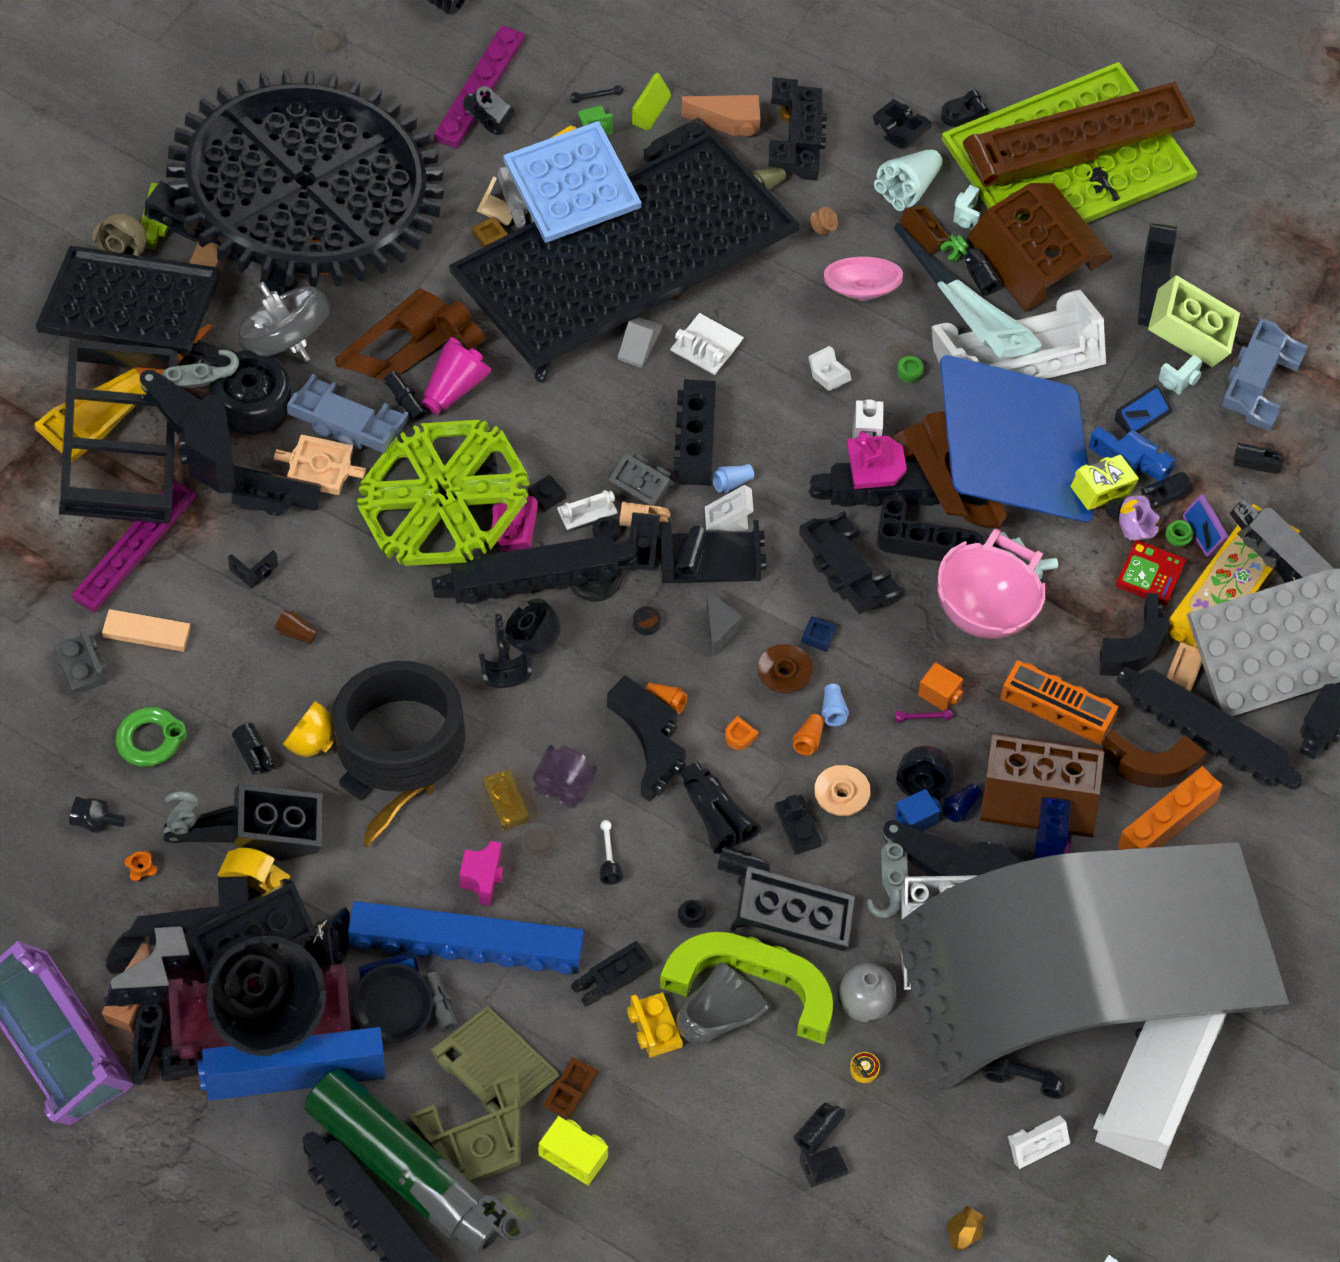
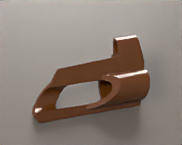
M419 288L335 358V362L338 368L348 369L384 381L386 375L393 371H397L400 376L444 345L450 337L457 339L463 345V348L469 351L470 348L475 349L484 342L485 336L482 330L475 323L471 322V314L463 303L455 301L451 305H447L434 294ZM402 329L409 332L412 336L411 341L386 362L359 354L388 330Z
M945 411L928 414L923 417L921 423L912 425L891 437L903 446L905 462H919L948 515L963 516L970 523L984 528L994 529L1001 527L1007 517L1002 503L987 500L988 504L985 506L969 504L960 498L952 484V478L948 469H951Z

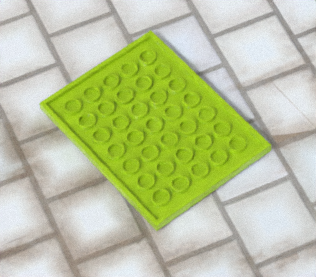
M1120 62L942 133L941 138L971 184L979 188V196L988 209L1029 183H1054L1086 224L1193 180L1197 176L1196 169L1169 133L1099 152L1098 159L999 186L997 183L990 187H984L981 184L963 146V141L968 136L982 134L1138 92L1139 89ZM1101 167L1103 171L1108 173V183L1117 191L1121 199L1113 201L1110 191L1106 188L1096 194L1093 186L1102 185L1098 182H1090L1093 174L1092 169ZM1022 213L1016 219L1026 221L1030 218V215Z

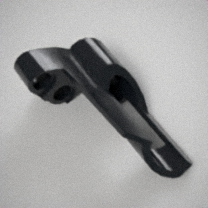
M248 876L218 877L219 906L137 916L130 929L125 931L111 948L106 958L105 967L111 974L124 972L145 937L151 936L154 928L182 927L183 933L187 934L186 932L248 902ZM194 948L193 954L189 956L184 970L203 969Z

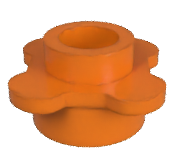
M135 852L125 859L124 864L130 870L129 877L132 881L137 882L142 877L154 876L157 873V867L152 864V854L150 852Z

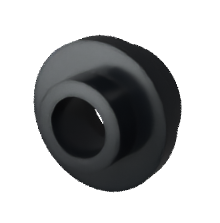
M688 900L681 904L678 909V919L685 927L696 928L701 926L706 920V909L697 900ZM695 913L697 917L690 918L687 914Z

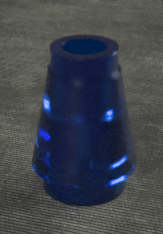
M969 784L947 797L942 806L944 815L952 822L965 820L982 796L980 788L975 784Z

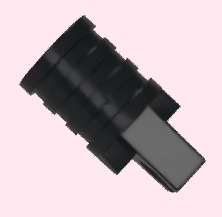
M978 248L969 249L965 256V262L970 276L982 295L993 294L1001 287V279L998 277L990 261L983 256Z

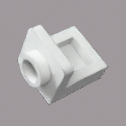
M831 346L809 356L813 379L828 391L837 389L842 384L852 380L850 371L836 361L835 352Z

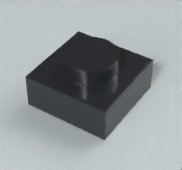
M550 474L528 488V494L530 497L534 496L538 501V506L544 512L566 499V492Z

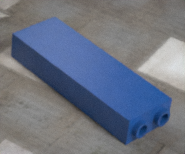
M380 1027L312 1035L294 1049L272 1054L271 1056L247 1054L232 1046L202 1049L203 1060L197 1061L201 1091L207 1090L209 1101L313 1088L328 1072L337 1068L344 1069L357 1082L385 1078Z

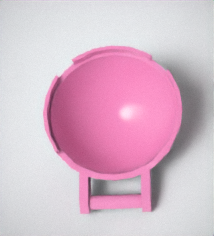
M994 528L985 545L980 543L966 545L965 541L950 549L941 562L937 576V592L941 607L946 616L964 632L984 639H1002L1022 631L1036 618L1045 601V583L1041 584L1038 574L1034 573L1044 553L1038 550L1035 553L1001 535V531L997 528ZM994 544H997V545L1001 546L1002 548H1004V549H1006V550H1008V551H1010V552H1012V553L1018 555L1019 557H1021V558H1023V559L1029 561V562H1030L1029 565H1027L1026 563H1024L1022 560H1020L1018 557H1016V556L1013 555L1012 553H1009V552L1004 551V550H1002V549L993 547Z

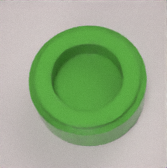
M906 356L899 361L897 374L902 381L915 383L923 377L924 364L919 358Z

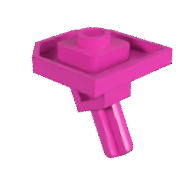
M863 431L859 433V437L847 439L846 445L854 489L894 486L906 473L907 468L903 446L889 436L872 437Z

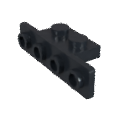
M234 466L236 492H230L233 493L231 504L239 505L240 508L245 510H263L273 516L284 515L290 506L314 511L319 508L321 484Z

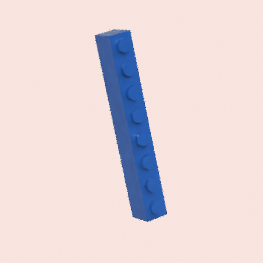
M354 901L348 936L349 945H354L359 949H369L371 947L383 949L389 953L403 951L411 952L416 956L435 955L446 960L459 958L467 959L477 964L492 962L498 963L503 967H513L516 965L524 966L534 971L548 969L555 970L560 974L579 973L584 929Z

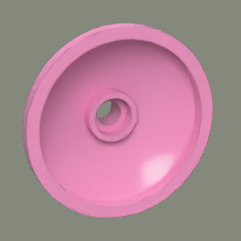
M851 257L838 260L827 266L824 271V281L833 291L841 295L866 301L894 291L903 281V271L897 264L885 259Z

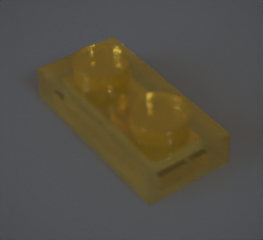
M509 769L482 778V784L502 830L529 821L528 812Z

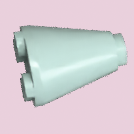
M930 149L888 160L879 167L874 187L896 210L903 211L908 207H912L920 200L939 172L943 163L942 157L937 151Z

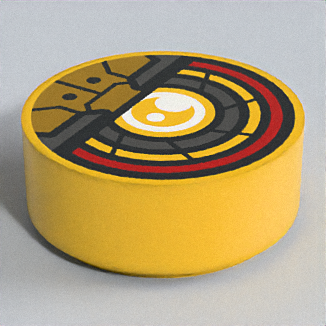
M861 1052L852 1058L850 1073L856 1081L870 1083L879 1074L880 1063L875 1055Z

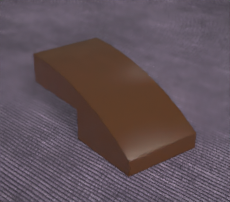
M571 1057L559 1081L556 1080L543 1107L565 1119H570L586 1096L599 1071Z

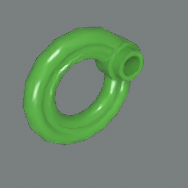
M144 707L133 711L122 720L116 730L115 744L119 754L128 763L138 767H153L166 762L176 753L180 744L186 739L187 731L184 723L177 720L169 711L158 707ZM146 723L160 725L165 736L163 743L151 751L139 750L132 742V735L135 730ZM174 733H180V735L172 737Z

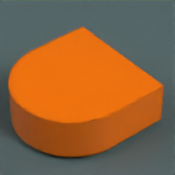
M737 716L726 727L725 742L732 749L743 750L757 739L759 732Z

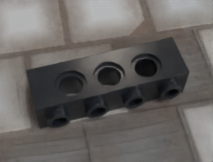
M160 181L145 201L144 216L164 224L168 230L198 243L199 234L207 229L204 226L188 232L184 229L185 218L195 214L194 211L175 214L174 200L188 196H168V184ZM217 239L213 241V243L221 245ZM231 252L228 255V258L237 261L240 257L235 252Z
M684 379L683 390H678L677 406H682V412H677L676 428H681V435L676 434L675 451H680V457H674V473H679L678 484L711 486L716 381Z

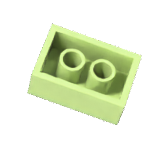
M1175 275L1157 291L1148 330L1190 355L1197 356L1207 365L1214 367L1231 354L1240 313Z

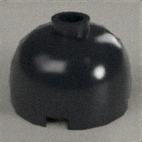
M536 598L527 601L529 605L523 610L518 607L509 617L505 626V633L508 635L507 641L520 652H524V649L529 650L530 655L540 654L552 648L561 630L559 616L546 600Z
M918 746L903 755L897 768L896 783L903 793L910 797L926 789L931 797L934 796L937 800H940L950 791L953 782V765L943 751L932 746Z

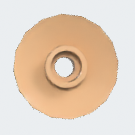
M835 765L825 769L818 776L814 786L815 798L819 805L828 813L837 816H850L860 812L867 805L871 795L870 784L866 776L858 769L848 765ZM844 793L846 797H839L837 794Z

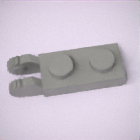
M507 167L499 168L497 176L509 213L512 215L516 227L523 228L526 221L524 214H527L530 223L534 222Z

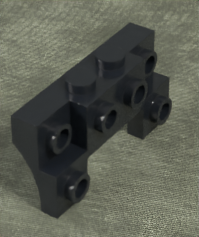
M773 77L771 104L791 108V117L789 120L788 141L770 140L768 167L790 171L801 179L818 180L820 149L825 150L826 134H822V129H826L827 113H823V88L798 86L797 79Z
M845 511L824 519L814 518L800 525L799 535L814 554L812 561L816 570L820 573L823 572L831 590L834 593L837 592L843 600L847 598L859 615L877 605L883 608L904 596L905 590L903 588L900 589L894 581L891 571L872 578L873 571L850 542V540L859 536V529L854 528L850 523Z

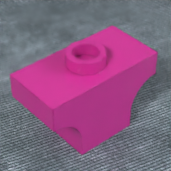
M490 841L489 845L481 851L465 850L459 875L460 888L474 891L479 896L481 905L491 906L496 883L501 884L504 867L500 866L502 858V843Z

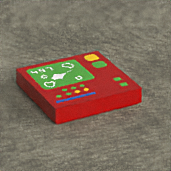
M1135 540L1117 580L1116 587L1146 598L1147 593H1158V603L1167 606L1187 559Z

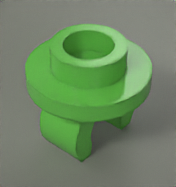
M951 234L949 237L952 241L944 242L940 247L944 253L954 249L953 253L948 256L952 263L960 259L961 252L965 256L967 255L966 249L969 245L960 234L957 237Z

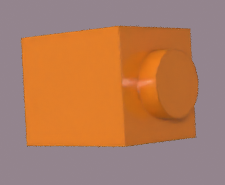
M935 662L920 681L918 696L944 711L949 709L952 704L956 706L964 694V691L961 690L963 678Z

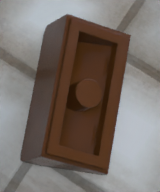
M926 206L908 207L899 220L904 229L930 255L941 251L940 247L944 242L952 241L949 234Z

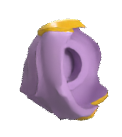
M1138 495L1127 497L1122 503L1119 515V522L1124 537L1129 538L1130 541H1144L1155 537L1159 531V527L1155 525L1160 517L1151 509L1148 498Z

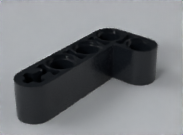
M1150 223L1144 254L1137 325L1149 326L1157 291L1170 280L1177 226Z
M888 496L882 503L876 541L878 548L883 552L942 562L950 549L965 541L966 545L975 543L984 545L982 535L975 531L905 520L907 504L900 496Z

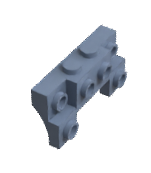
M1261 318L1248 347L1243 346L1237 359V361H1240L1239 366H1233L1228 378L1231 384L1224 397L1222 407L1247 416L1245 422L1271 431L1281 405L1264 398L1265 390L1277 364L1298 371L1308 346L1288 336L1276 323Z
M314 374L311 375L302 389L293 394L288 402V414L311 423L312 430H315L319 435L332 437L341 443L353 445L359 449L365 445L382 453H385L393 438L396 436L398 438L409 419L408 412L405 411L402 414L388 408L386 403H384L375 416L373 409L334 394L337 390V384L334 382L328 384L318 380Z

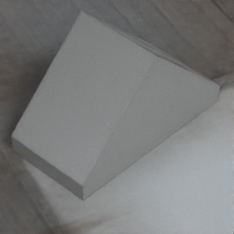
M641 317L630 320L625 331L618 360L643 368L662 330V325Z

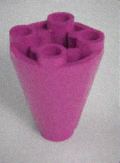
M450 337L442 348L421 403L429 411L439 415L441 411L447 410L489 375L491 368L481 361L483 356L473 348H470L468 351L463 348V345L457 339Z

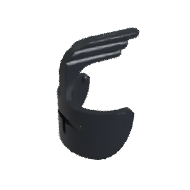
M496 614L495 633L500 661L491 662L485 659L484 654H479L482 676L486 685L490 687H514L528 681L531 676L530 652L524 649V652L519 657L513 660L506 658L502 615ZM492 671H507L508 678H507V679L505 678L504 672H492Z

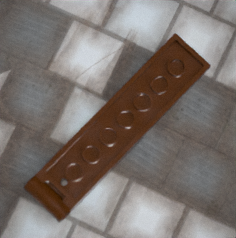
M1176 82L982 134H972L963 141V146L981 184L984 187H990L997 183L999 186L1098 159L1099 152L1194 127L1195 119Z

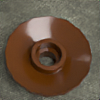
M778 644L768 648L761 655L758 662V675L762 683L770 690L779 693H793L801 690L809 683L813 674L812 661L808 654L800 647L791 644ZM786 671V672H788L789 674H788V675H783V674H780V672Z

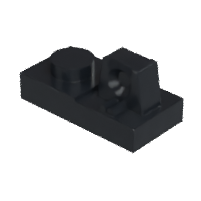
M802 795L788 796L786 800L775 803V810L795 855L822 846V840Z

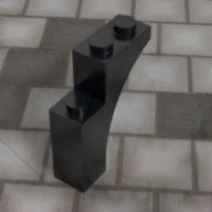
M624 675L607 693V707L631 727L641 743L646 759V770L641 781V796L650 802L655 795L660 796L666 790L668 781L673 776H679L680 771L686 767V750L670 739L678 727L677 712L631 678Z

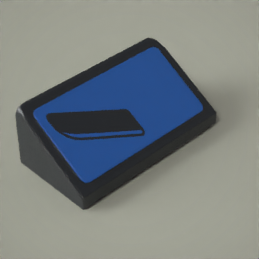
M1156 384L1117 409L1114 421L1127 434L1131 430L1141 433L1172 413V408L1162 390Z

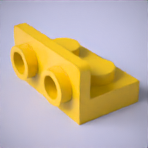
M662 992L638 1000L636 994L630 996V1006L627 1007V1014L631 1024L636 1023L639 1030L636 1033L641 1049L646 1048L649 1058L682 1048L683 1042L664 993Z

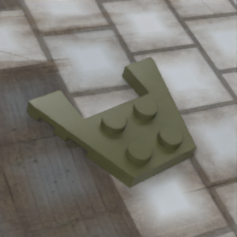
M517 1071L492 1081L501 1109L444 1131L435 1105L409 1114L412 1121L436 1151L473 1184L521 1165V1079Z

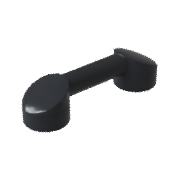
M1008 1059L994 1060L985 1066L983 1076L989 1081L1003 1083L1006 1081L1009 1073L1041 1082L1040 1092L1046 1097L1060 1099L1064 1095L1065 1085L1053 1072L1017 1064Z

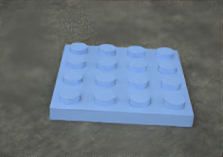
M599 121L503 155V161L545 243L641 208V201Z

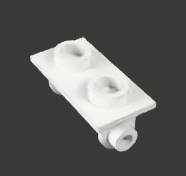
M603 490L600 494L570 504L568 502L564 503V506L557 508L567 531L595 522L601 517H610L618 514L613 503L615 501L612 491L608 492L606 490Z

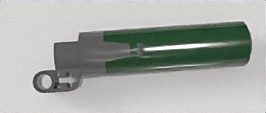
M337 1068L328 1072L314 1085L306 1097L305 1112L335 1139L341 1141L353 1155L450 1241L460 1239L477 1254L490 1249L501 1236L508 1241L514 1242L530 1236L536 1231V1216L516 1197L506 1190H499L488 1195L483 1193L344 1069ZM516 1220L521 1225V1231L517 1228Z

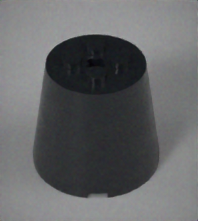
M247 935L234 938L223 944L214 953L206 970V1007L210 1021L217 1033L229 1045L241 1052L256 1056H271L286 1050L290 1051L303 1043L313 1033L322 1018L326 1004V989L322 971L311 954L291 940L277 936ZM250 977L252 979L254 977L257 980L255 986L251 984L249 986L246 983Z

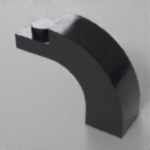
M1147 593L1144 604V628L1140 633L1130 638L1103 637L1100 648V675L1119 676L1124 667L1138 672L1150 665L1159 655L1165 642L1169 618L1163 617V604H1158V593Z

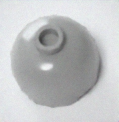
M860 963L853 966L845 973L839 986V999L843 1011L851 1018L861 1022L884 1019L892 1012L896 1003L897 988L892 974L883 966L875 963Z

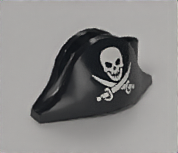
M346 907L340 909L331 917L318 921L314 926L317 934L304 940L306 951L311 954L317 963L328 965L333 972L339 970L346 960L348 953L350 912Z

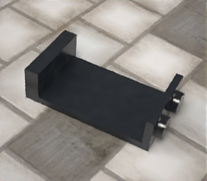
M753 520L752 532L705 533L702 546L704 554L698 575L694 578L682 577L674 571L680 545L685 542L689 533L672 534L671 522H660L662 583L761 580V570H766V554H761L760 547H765L764 531H759V520Z

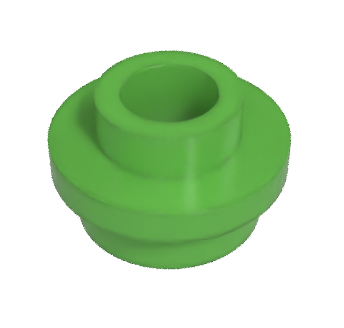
M1177 520L1167 527L1165 536L1170 544L1183 547L1191 542L1193 531L1187 522Z

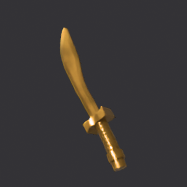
M435 783L419 789L404 791L385 806L369 823L364 836V846L369 847L390 825L397 812L418 793L425 790L427 796L431 795L434 792Z

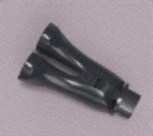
M699 762L686 766L680 771L684 779L683 785L706 826L711 850L714 854H721L725 845L732 848L736 843V837L739 842H747L761 832V826L729 796L718 778L712 775L708 769H703Z

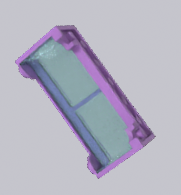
M17 941L0 956V1027L47 1097V1100L44 1102L46 1107L44 1112L52 1122L71 1125L124 1094L135 1085L46 950Z

